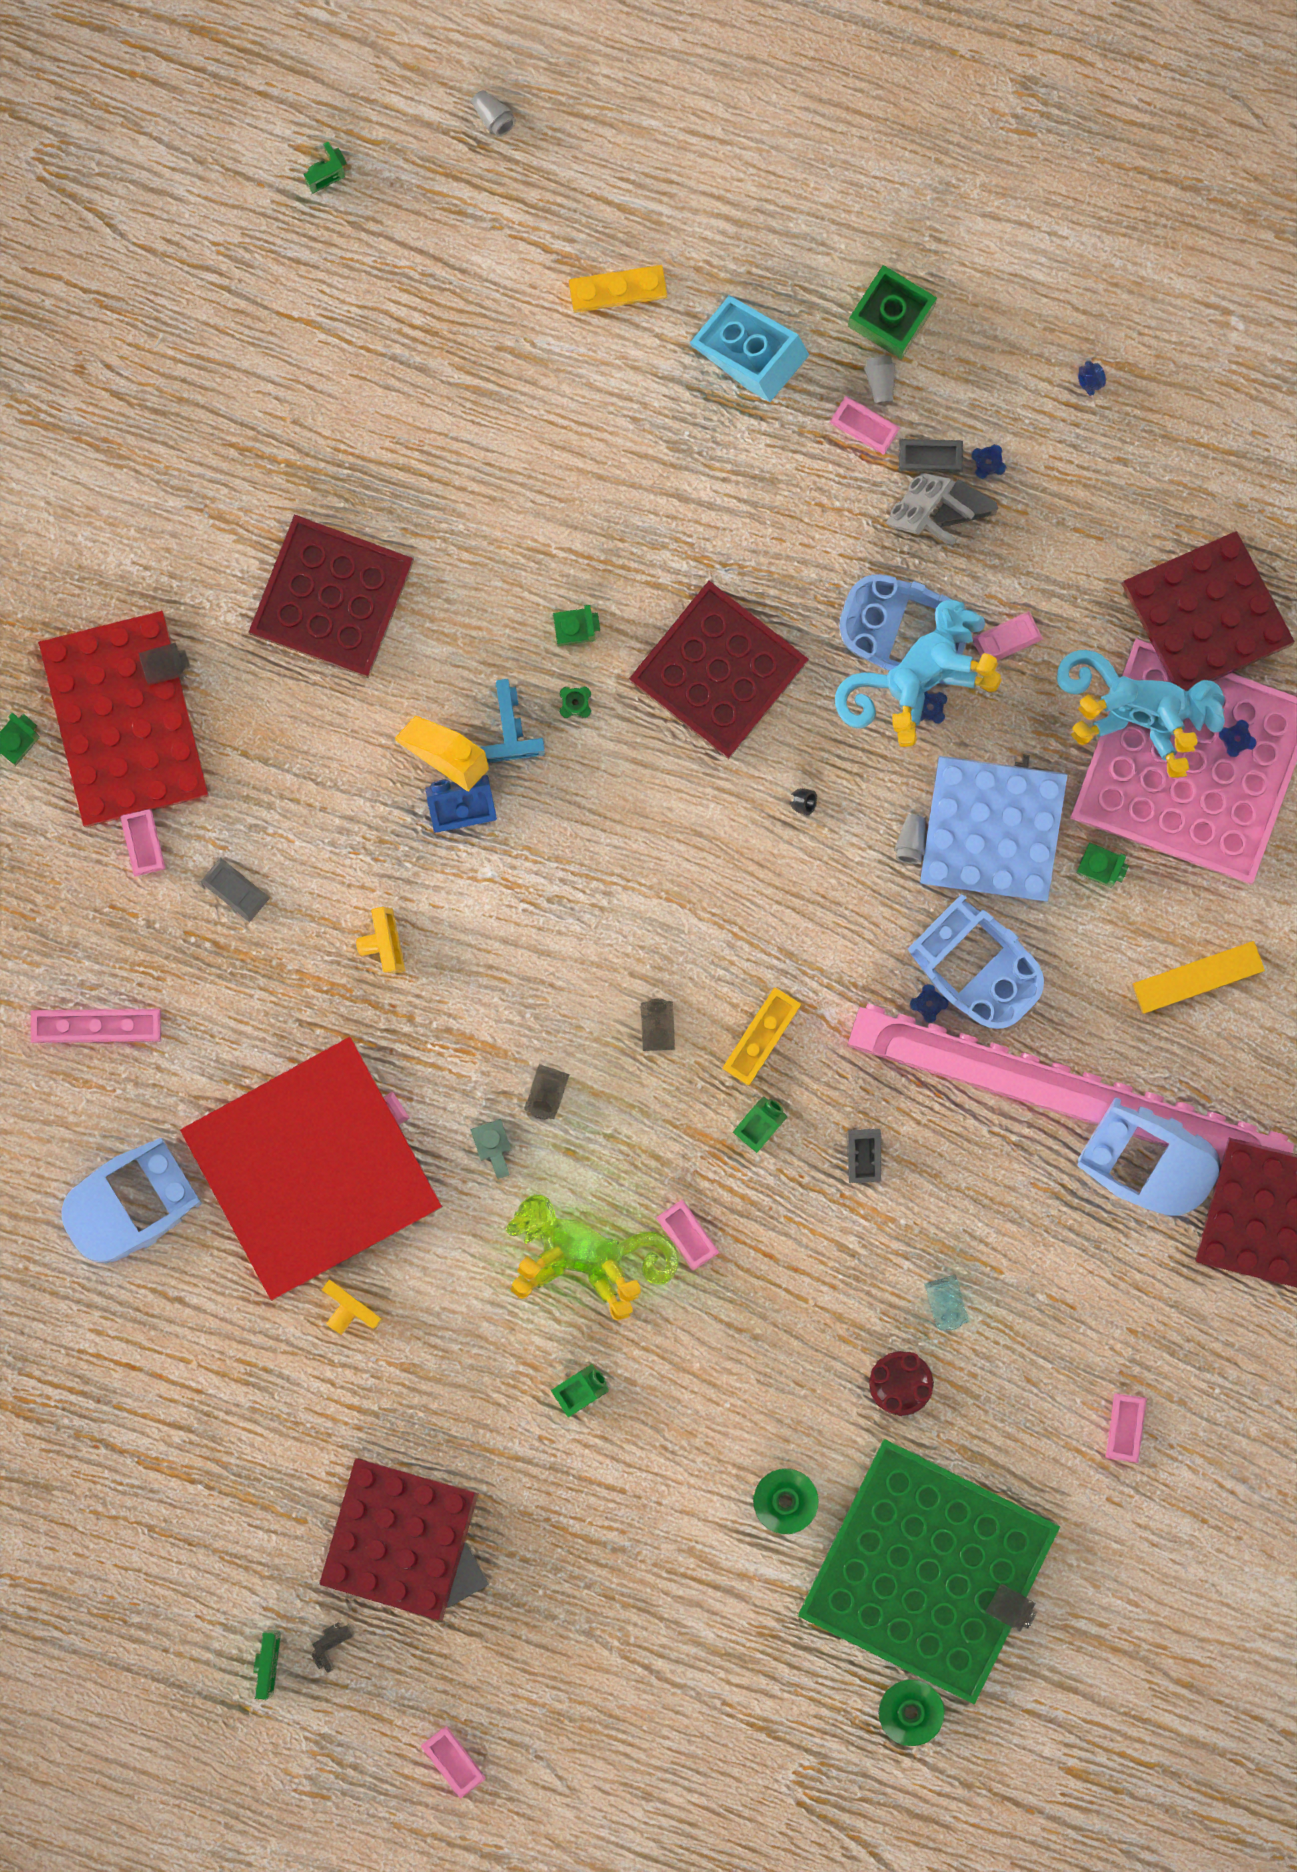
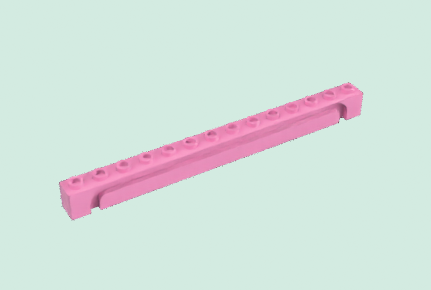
M867 1004L866 1009L859 1007L847 1047L1097 1126L1116 1097L1121 1099L1120 1105L1137 1111L1141 1106L1152 1110L1154 1115L1167 1120L1173 1118L1183 1123L1182 1127L1194 1136L1198 1134L1213 1146L1219 1155L1220 1165L1229 1137L1290 1153L1293 1152L1295 1145L1287 1142L1288 1136L1274 1131H1269V1135L1256 1132L1257 1126L1238 1121L1236 1126L1225 1122V1116L1209 1111L1204 1116L1195 1113V1107L1182 1102H1176L1175 1106L1163 1103L1164 1097L1145 1092V1095L1141 1096L1132 1093L1133 1087L1114 1082L1112 1087L1101 1083L1102 1078L1086 1072H1083L1082 1077L1070 1073L1071 1068L1053 1062L1052 1066L1049 1067L1040 1064V1058L1027 1053H1021V1056L1017 1057L1008 1054L1009 1048L995 1043H990V1047L977 1044L978 1038L960 1033L957 1038L946 1034V1028L930 1023L928 1028L916 1025L915 1018L903 1014H898L897 1018L884 1015L885 1009L871 1004ZM1137 1127L1132 1137L1166 1148L1169 1143L1140 1127Z

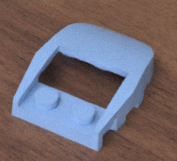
M881 574L866 576L860 579L847 595L839 622L841 638L845 646L853 654L890 671L900 665V662L889 659L908 600L936 609L941 602L952 599L943 594L939 595L925 588L926 585L915 581L911 583L896 580V577ZM966 642L955 643L957 654H963ZM941 681V682L939 683V684L950 685V684L945 683L944 681Z
M961 894L908 948V951L935 988L951 1004L985 1027L993 1029L1009 1027L1018 1022L1039 1000L1044 987L1043 973L1031 953H1028L1018 941V936L997 922L993 916L983 909L980 912L965 901L966 897ZM979 924L1003 949L958 993L934 968Z
M1115 1097L1079 1156L1077 1166L1115 1196L1154 1212L1177 1216L1186 1214L1201 1205L1212 1190L1219 1175L1220 1158L1217 1151L1198 1134L1194 1136L1182 1127L1183 1123L1173 1118L1167 1120L1154 1115L1152 1110L1141 1106L1137 1111L1120 1105L1121 1099ZM1137 1127L1169 1143L1140 1193L1114 1180L1113 1176L1109 1174Z
M159 1138L112 1158L75 1186L67 1194L63 1202L62 1222L72 1242L83 1256L97 1263L118 1261L129 1256L130 1253L142 1248H148L156 1243L157 1239L182 1221L181 1218L194 1206L198 1208L202 1202L163 1138ZM135 1159L169 1212L168 1215L140 1232L106 1177Z

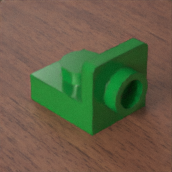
M329 141L324 143L323 146L330 161L326 163L324 161L317 162L308 168L307 173L303 174L312 194L345 178L343 166L347 165L346 160L339 148L333 150Z
M585 605L584 609L553 613L557 646L595 641L594 632L600 631L598 612L592 613L591 605Z
M11 713L8 716L10 721L0 731V754L16 766L38 741L40 736L34 731L37 725L26 715L22 714L18 718L14 713Z
M1089 842L1076 873L1112 888L1116 881L1122 883L1129 865L1125 864L1124 861L1127 855L1122 853L1118 855Z
M763 1096L732 1133L758 1153L787 1119V1115L783 1113V1108L776 1101Z
M591 1364L553 1388L551 1392L569 1418L609 1392V1389L606 1386L604 1375Z

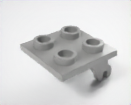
M921 473L912 480L908 488L909 491L902 501L892 508L891 516L885 524L890 528L920 534L923 528H925L946 544L950 543L953 546L956 542L955 537L929 519L930 513L937 503L941 501L966 519L968 517L971 520L975 514L949 494L955 484L952 479Z

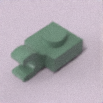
M498 1119L470 1129L480 1160L491 1159L497 1179L509 1176L503 1153L512 1150L502 1120Z

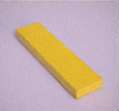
M1254 941L1135 982L1132 984L1142 1014H1146L1264 972L1265 969Z

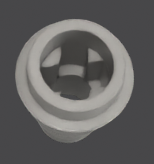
M485 90L479 91L472 98L471 104L490 134L501 137L513 128L516 119L513 117V111Z
M881 356L866 359L867 367H864L874 397V403L893 401L895 363H892V357Z
M907 815L894 848L898 861L907 864L921 863L922 857L925 854L926 818L923 816Z

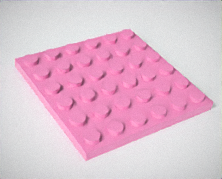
M1136 638L1122 676L1133 680L1171 682L1153 645ZM1230 673L1213 681L1220 686L1225 697L1222 707L1224 708L1223 714L1225 718L1223 729L1220 732L1214 733L1204 723L1202 729L1198 731L1189 718L1183 721L1185 726L1183 733L1195 732L1197 737V745L1194 746V752L1181 753L1177 751L1175 759L1187 758L1189 770L1186 771V777H1170L1167 772V760H1162L1150 738L1151 729L1128 721L1124 729L1099 737L1070 819L1252 885L1297 763V697ZM1172 735L1170 741L1176 750L1175 735Z

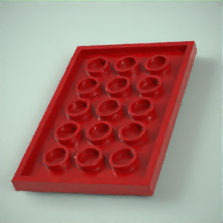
M163 611L38 642L82 823L85 828L121 819L120 817L148 809L153 811L209 796Z

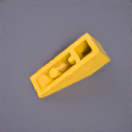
M417 715L395 737L398 743L468 792L489 770L486 754L483 749L462 734Z

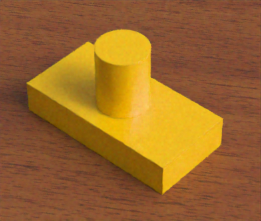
M379 907L371 909L375 934L356 939L359 955L362 957L380 953L384 973L395 974L404 972L405 966L393 908Z
M328 1280L322 1288L323 1292L340 1304L326 1323L340 1335L345 1332L356 1316L374 1330L383 1321L381 1317L332 1280Z

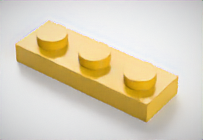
M662 265L568 279L573 313L667 298Z
M774 987L727 1059L722 1070L750 1086L802 1004Z

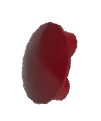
M904 1351L889 1353L879 1359L872 1368L869 1379L870 1393L877 1406L888 1414L897 1416L911 1415L924 1408L932 1396L934 1386L932 1371L926 1362L917 1354Z

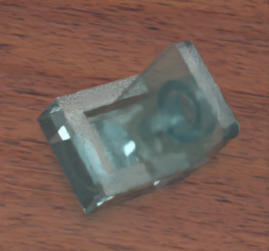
M956 1275L924 1283L932 1317L938 1330H955L961 1327L962 1324L969 1322Z

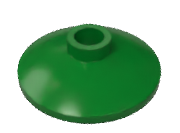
M786 1468L772 1471L764 1476L758 1483L753 1497L754 1511L759 1521L767 1529L778 1534H794L805 1529L815 1518L819 1505L818 1493L813 1482L802 1472ZM783 1495H789L792 1499V1504L787 1508L782 1507L779 1503V1499Z
M903 1680L892 1685L884 1693L879 1704V1721L886 1735L896 1743L904 1746L923 1745L932 1740L942 1727L944 1721L943 1702L935 1689L927 1683L919 1680ZM908 1706H914L917 1709V1714L914 1718L910 1719L905 1716L904 1712Z

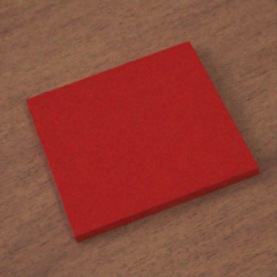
M351 1037L340 1041L180 1129L271 1301L443 1208Z

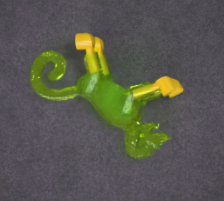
M534 1194L521 1202L518 1211L514 1214V1218L508 1223L506 1232L510 1236H519L522 1233H526L523 1239L524 1243H530L538 1238H541L543 1241L544 1252L538 1255L539 1260L535 1262L530 1256H526L520 1262L517 1272L521 1275L513 1281L510 1291L520 1299L527 1298L534 1287L541 1288L561 1276L565 1269L589 1274L590 1284L603 1302L610 1304L611 1317L614 1320H623L631 1316L630 1313L633 1312L630 1301L638 1299V1295L641 1294L640 1285L637 1280L629 1282L624 1280L626 1274L620 1267V1264L625 1255L646 1246L656 1247L664 1253L666 1257V1267L664 1270H657L654 1266L659 1258L655 1251L649 1252L643 1260V1276L652 1284L664 1285L673 1279L678 1269L679 1256L674 1243L665 1235L651 1231L641 1232L620 1243L619 1240L604 1237L577 1220L556 1218L550 1199L544 1195ZM611 1283H612V1284H617L618 1293H617L616 1290L613 1288V1286L611 1285ZM617 1295H619V1298L621 1299L620 1301H617Z

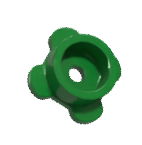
M564 687L560 690V697L562 698L560 714L562 717L580 716L581 718H587L590 716L591 708L588 706V699L591 697V691L589 688L570 689L569 687ZM578 700L579 703L578 705H573L572 701Z

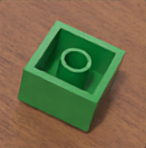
M882 265L849 317L848 327L902 360L934 310L937 297L885 265Z

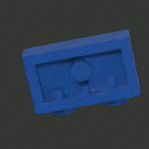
M488 775L482 776L469 792L449 780H439L433 782L430 787L425 788L434 833L497 820Z

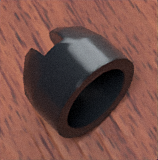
M800 788L792 792L791 795H794L793 801H790L792 809L800 814H812L817 804L816 792L806 788Z

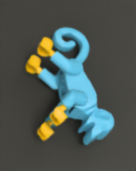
M957 600L941 602L935 610L936 630L920 637L911 647L900 665L890 670L888 675L862 672L849 676L839 685L835 694V706L842 721L856 729L865 728L870 725L876 716L873 701L864 694H857L855 703L863 708V712L855 715L847 707L848 696L852 691L860 687L888 688L891 695L900 701L899 707L903 709V713L892 714L894 731L897 732L899 746L910 747L917 743L916 726L920 724L925 701L924 693L941 681L950 685L975 688L977 685L989 693L995 692L1002 681L1001 675L995 671L998 665L997 659L992 655L983 653L979 662L973 661L971 656L957 654L955 647L956 642L970 643L973 641L971 632H979L984 628V617L974 613L972 609L966 610L963 602Z
M1090 650L1071 652L1064 657L1058 667L1057 683L1067 693L1081 694L1090 686L1092 674L1087 667L1080 668L1079 679L1074 680L1070 678V670L1079 664H1086L1095 668L1110 688L1109 694L1101 696L1099 702L1091 695H1087L1080 700L1081 706L1078 710L1089 720L1095 719L1103 709L1106 712L1110 711L1107 718L1095 721L1091 728L1083 720L1073 726L1074 732L1071 733V736L1080 745H1087L1095 735L1101 737L1124 729L1129 721L1151 729L1150 738L1162 760H1167L1168 775L1172 778L1187 776L1186 771L1189 770V763L1187 758L1175 759L1177 751L1181 753L1194 752V746L1197 745L1195 732L1183 733L1185 728L1183 721L1189 718L1198 731L1202 729L1204 723L1214 733L1220 732L1223 729L1225 718L1223 714L1224 708L1222 707L1225 697L1220 686L1213 681L1202 680L1191 687L1189 691H1185L1171 682L1133 680L1126 676L1119 678L1111 663L1104 656ZM1172 735H1175L1176 750L1170 741Z

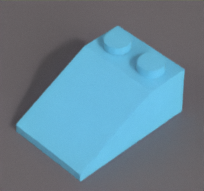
M730 295L690 342L696 350L746 389L768 402L774 399L809 356L798 334Z

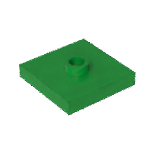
M268 1629L262 1634L260 1654L256 1653L254 1662V1673H258L255 1699L267 1700L274 1695L281 1632L279 1630Z

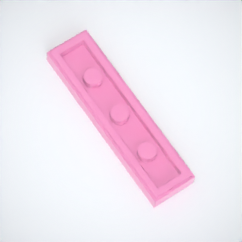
M161 1009L31 1010V1043L161 1042Z

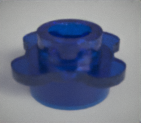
M1089 360L1085 362V366L1079 367V383L1089 396L1094 395L1095 390L1098 391L1105 386V372L1099 363L1093 364Z
M993 444L991 447H985L982 450L980 448L973 450L971 458L976 463L977 469L975 474L978 478L985 479L988 475H1002L1005 473L1006 465L1002 462V448L999 445ZM987 459H990V460L992 461V463H991V464H987V463H986V460H987Z
M926 691L924 693L925 701L920 722L925 720L940 724L945 719L943 708L947 703V696L942 692L929 694ZM929 704L933 705L932 710H929L927 708Z
M1244 720L1237 721L1236 725L1230 728L1224 727L1219 732V738L1223 740L1227 749L1226 753L1230 757H1237L1240 752L1246 749L1252 750L1256 746L1257 741L1254 737H1251L1248 731L1249 724ZM1235 736H1240L1241 740L1235 741Z
M931 984L924 985L922 993L910 1001V1008L923 1015V1019L927 1023L935 1022L936 1015L941 1010H945L949 1005V1001L944 996L941 997ZM931 1001L932 1006L928 1007L926 1002Z

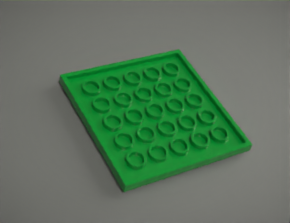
M883 1439L797 1616L975 1705L1060 1526Z

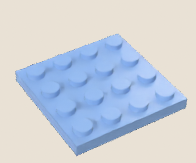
M939 755L920 884L1048 902L1067 773Z

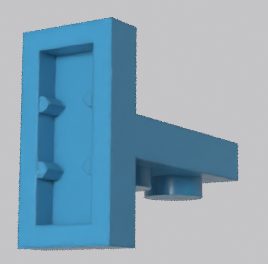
M508 679L496 680L504 743L480 747L485 751L487 763L544 756L543 738L517 741V738L523 737L521 718L514 719L513 706H519L516 687H510Z

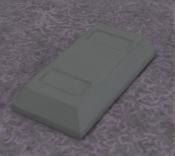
M899 439V471L963 472V440Z
M222 858L216 862L201 880L204 886L249 923L270 899L269 896Z

